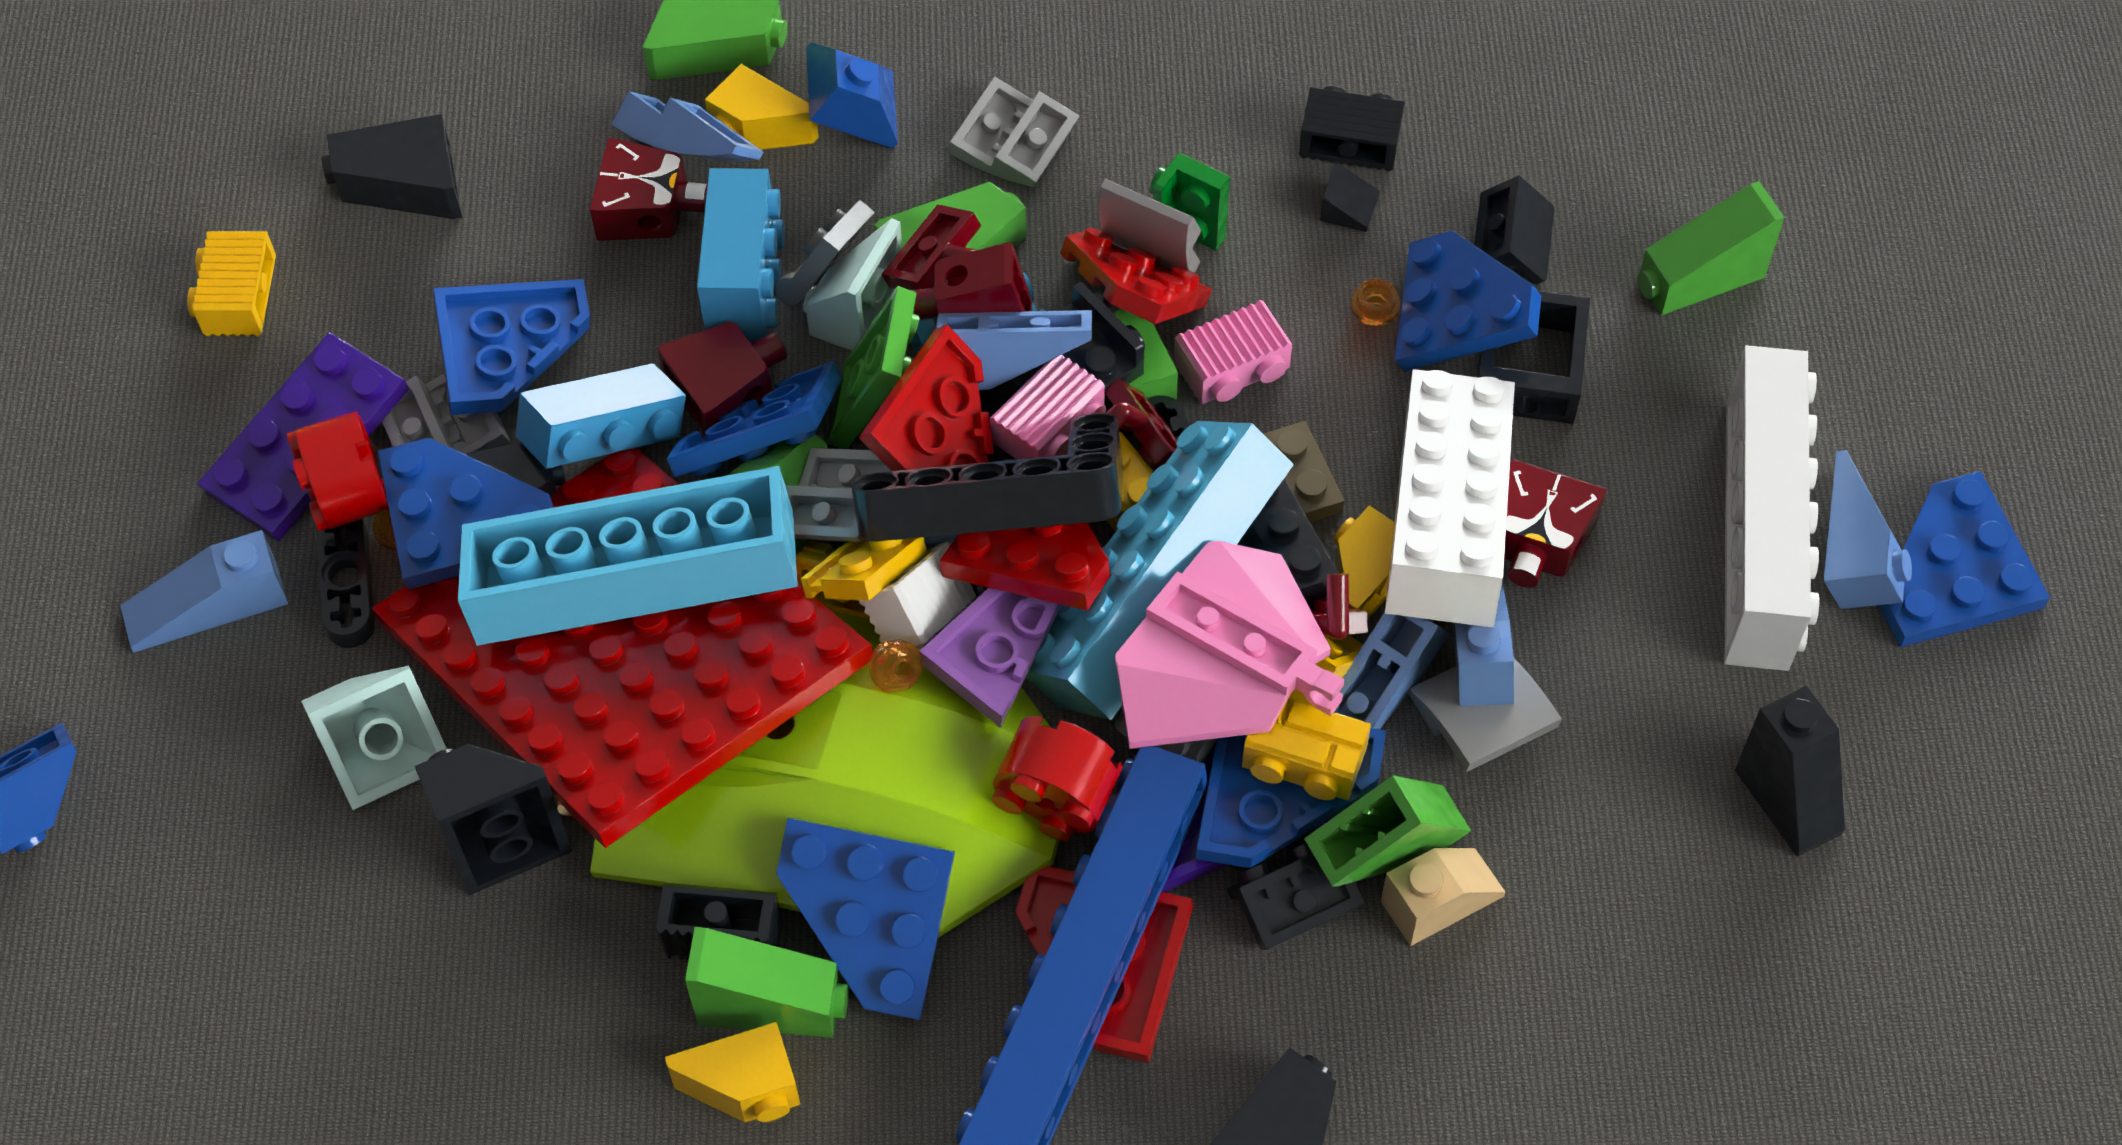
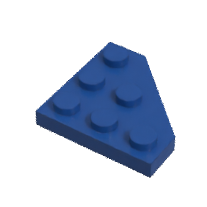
M1453 230L1411 242L1409 244L1394 361L1406 372L1537 337L1542 295L1527 280Z
M583 279L433 288V302L450 415L502 412L521 392L526 390L590 329V311Z
M833 360L784 378L774 384V390L763 396L761 399L763 403L758 405L756 399H749L718 417L720 422L708 428L705 432V437L702 438L700 432L694 431L677 441L667 458L674 476L677 477L692 472L695 477L703 476L718 469L722 465V461L739 456L741 461L750 460L765 453L769 449V445L786 440L788 445H794L814 436L843 378L836 361Z
M429 437L378 451L402 577L408 589L459 576L463 524L554 508L548 493Z
M1981 471L1933 483L1903 550L1906 549L1909 552L1912 563L1911 580L1904 582L1903 603L1878 606L1901 648L2043 609L2050 596Z
M1370 729L1367 749L1349 800L1335 797L1333 800L1317 799L1309 795L1303 786L1284 780L1276 784L1263 782L1254 777L1249 769L1242 767L1247 735L1218 738L1198 838L1196 859L1253 868L1348 808L1378 786L1386 731Z
M791 817L787 818L776 875L833 962L837 963V968L863 1008L867 1010L921 1020L955 851Z

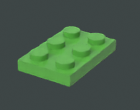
M897 286L844 361L841 374L843 378L839 385L828 440L829 445L848 449L858 434H862L873 418L875 411L881 407L893 387L911 364V357L906 356L905 353L907 344L911 343L919 323V315L913 314L916 292Z

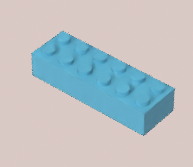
M1196 421L1187 427L1177 440L1178 447L1166 464L1157 468L1147 481L1148 488L1136 505L1126 510L1117 522L1118 530L1107 545L1102 548L1109 560L1110 578L1088 611L1065 605L1061 606L1026 676V679L1056 706L1112 720L1122 706L1115 654L1146 618L1147 607L1177 571L1181 574L1207 542L1223 541L1237 545L1294 464L1253 423Z
M779 466L462 525L458 603L477 646L798 587L793 509Z

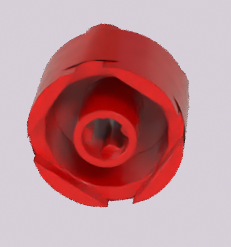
M358 411L308 425L286 434L294 460H292L294 471L301 489H307L311 499L309 506L318 531L332 529L389 509L384 480L380 477L376 463L378 461Z
M1042 716L1026 717L1021 721L993 780L995 792L991 798L992 802L1001 810L1011 814H1021L1022 811L1041 821L1039 829L1045 835L1059 841H1069L1072 833H1088L1093 831L1122 771L1121 761L1114 765L1110 760L1115 751L1102 739L1077 725L1060 720L1057 728L1054 729L1040 726L1044 718Z

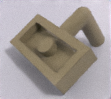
M1306 421L1263 433L1294 464L1284 479L1309 522L1344 511L1345 500Z

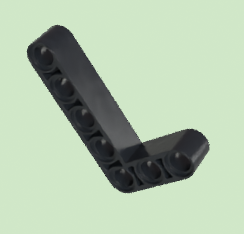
M1107 413L1087 414L1074 419L1070 424L1067 455L877 472L860 476L851 483L859 537L868 541H887L1096 522L1113 518L1121 511L1123 462L1118 419L1116 416Z

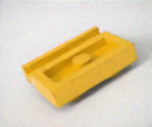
M924 537L887 541L864 540L863 542H846L800 578L805 597L813 598L823 591L825 599L871 600L928 553Z

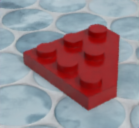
M1086 228L1085 231L1066 235L1060 254L1067 261L1076 262V259H1078L1080 265L1077 271L1091 285L1101 287L1103 283L1106 286L1103 297L1110 304L1154 324L1206 307L1212 288L1198 283L1200 277L1196 273L1181 267H1172L1171 270L1155 263L1157 257L1152 253L1135 247H1129L1127 251L1112 244L1114 238L1111 235L1094 228Z
M947 324L936 328L859 436V439L891 471L989 462L988 455L994 454L989 413L982 412L978 387V383L984 382L981 360Z
M1087 522L958 534L939 560L942 577L1086 611L1089 610L1111 576L1109 560Z
M1045 866L1025 879L1015 914L1037 954L1046 955L1054 938V936H1051L1050 930L1055 913L1062 903L1069 905L1075 892L1076 886L1073 885L1075 872ZM1161 892L1093 1046L1095 1051L1150 1063L1192 914V898Z

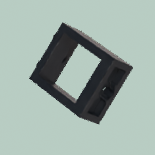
M1538 291L1542 295L1539 327L1572 332L1567 377L1493 367L1496 348L1480 352L1477 377H1494L1502 381L1515 382L1513 416L1574 424L1581 397L1590 298L1573 296L1565 292L1550 293Z

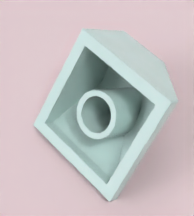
M891 218L828 268L818 286H812L806 294L803 303V312L807 315L810 336L851 351L895 290L888 287L881 274L903 248L900 221Z
M409 666L354 677L301 701L352 810L419 780L414 766L428 761L433 754L447 749Z

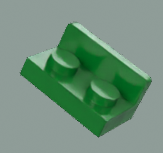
M1178 152L1167 168L1160 167L1155 173L1149 189L1150 193L1153 194V199L1186 213L1195 219L1201 229L1195 243H1201L1216 251L1225 240L1230 176Z

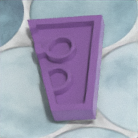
M988 588L919 651V663L1001 728L1062 605Z

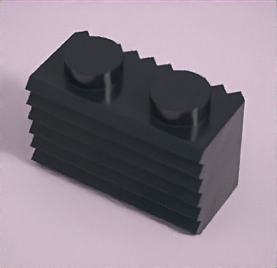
M1328 86L1323 89L1310 87L1301 129L1299 155L1303 159L1310 157L1312 160L1318 158L1321 161L1329 160L1331 163L1337 161L1343 164L1346 162L1350 166L1356 164L1362 167L1365 165L1369 169L1372 167L1378 170L1384 168L1388 172L1393 170L1405 101L1394 100L1389 95L1382 93L1370 96L1348 93L1336 86Z
M664 883L655 929L667 957L670 959L677 955L681 960L685 956L689 957L694 927L709 928L778 947L783 914H781L778 897H776L777 893Z

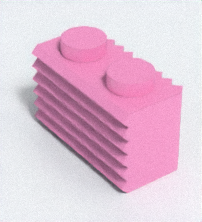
M1259 300L1255 305L1250 303L1246 308L1241 307L1237 312L1232 311L1229 315H1223L1220 319L1215 318L1211 323L1205 322L1202 327L1197 325L1193 330L1188 329L1184 334L1179 333L1175 337L1174 363L1176 368H1179L1185 382L1188 383L1190 390L1193 391L1194 396L1197 397L1200 405L1215 399L1219 402H1224L1238 395L1243 387L1261 380L1263 383H1270L1279 379L1290 368L1292 343L1264 301Z
M1063 355L1048 361L990 417L992 442L1015 459L1067 455L1071 422L1083 415L1106 412V407L1104 406V383L1101 379L1097 380L1093 374H1088L1085 368L1081 369L1077 363H1072L1069 358H1065Z

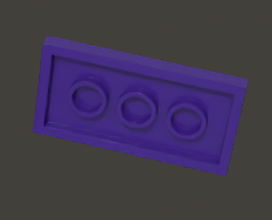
M328 332L197 484L204 493L279 542L307 510L309 502H311L307 489H301L292 464L294 457L286 434L308 425L358 411L368 436H370L410 388L402 377Z

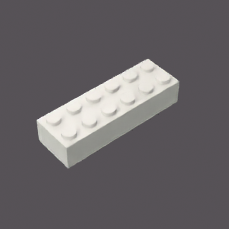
M1745 345L1726 403L1725 665L1789 671L1796 652H1804L1806 648L1808 624L1815 625L1817 622L1819 594L1811 592V579H1815L1817 574L1819 550L1818 547H1810V534H1814L1816 530L1818 504L1817 502H1810V490H1813L1816 484L1818 462L1816 458H1809V446L1814 445L1817 432V416L1809 415V403L1812 404L1814 401L1817 378L1816 373L1808 372V351Z
M1413 369L1405 418L1385 614L1494 627L1503 580L1515 382L1502 381L1494 377L1478 378L1454 375L1440 370L1422 371Z

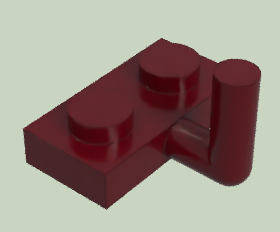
M937 204L882 272L881 275L888 287L896 289L897 286L911 291L933 288L935 264L939 259L975 251V249L966 248V245L981 227L976 215L972 211Z
M1119 378L1105 391L1114 405L1106 413L1117 417L1119 429L1122 428L1130 435L1135 434L1141 443L1137 448L1138 453L1153 470H1156L1166 464L1177 449V439L1144 393Z
M1326 574L1327 598L1314 599V608L1310 609L1324 637L1341 640L1348 634L1367 633V611L1349 608V574Z

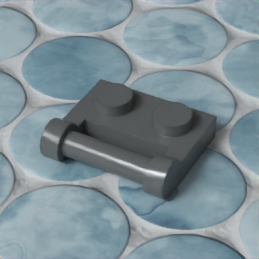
M861 200L847 213L839 208L824 227H820L802 249L807 254V258L794 272L784 274L775 285L777 298L787 305H795L800 302L819 277L840 259L875 212Z

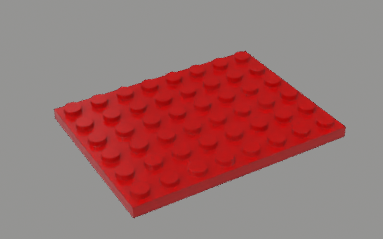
M637 448L611 453L576 477L571 478L557 488V493L551 496V500L555 508L679 485V483ZM459 576L408 589L405 586L372 607L378 623L515 759L543 768L553 797L604 848L614 843L875 659L871 643L817 598H806L803 587L799 583H797L798 587L478 646L458 603Z

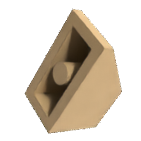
M1433 848L1386 873L1381 903L1409 945L1412 946L1501 899L1505 895V890L1475 848Z

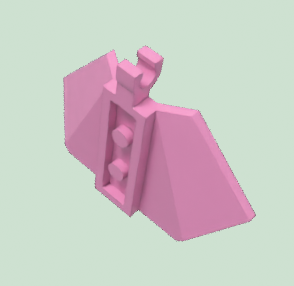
M1223 541L1207 542L1181 574L1177 571L1147 607L1146 618L1115 654L1129 749L1270 732L1286 701L1295 689L1302 692L1307 701L1323 713L1331 716L1342 702L1343 694L1339 693V691L1344 686L1345 679L1315 665L1330 655L1331 648L1281 554Z

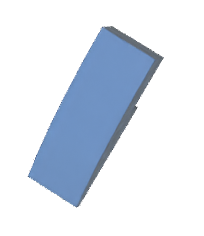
M628 91L611 124L632 138L653 147L706 160L726 162L760 160L764 153L699 105L669 98L667 104H664L657 98Z

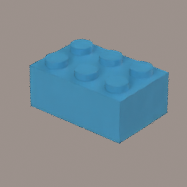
M709 168L697 283L704 328L706 330L727 322L736 323L750 343L768 335L769 328H777L778 300L773 298V293L777 281L782 277L781 259L775 258L777 256V249H784L785 223L784 220H776L780 218L781 196L780 189L771 188L769 169Z

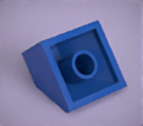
M810 42L806 47L810 121L893 149L898 144L893 71L862 58Z
M62 723L0 756V851L2 854L13 848L19 853L34 847L46 838L45 830L54 826L77 752Z

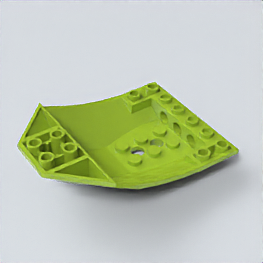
M833 612L871 643L875 659L791 717L794 719L795 724L791 733L786 737L771 739L764 736L608 847L604 848L595 839L590 873L595 878L662 887L664 883L775 892L777 893L776 897H778L780 908L801 912L776 875L787 818L791 817L955 851L938 935L939 938L1022 885L1027 877L1045 866L1054 864L1059 840L1045 835L1039 829L1041 821L1024 811L1021 814L1005 812L998 808L991 800L995 792L993 780L1021 721L1026 717L1042 716V714L1021 687L1000 728L919 663V653L910 654L909 650L905 649L889 654L884 651L885 644L879 641L880 635L874 632L875 625L869 623L870 619ZM1043 718V721L1040 726L1050 727L1047 721Z

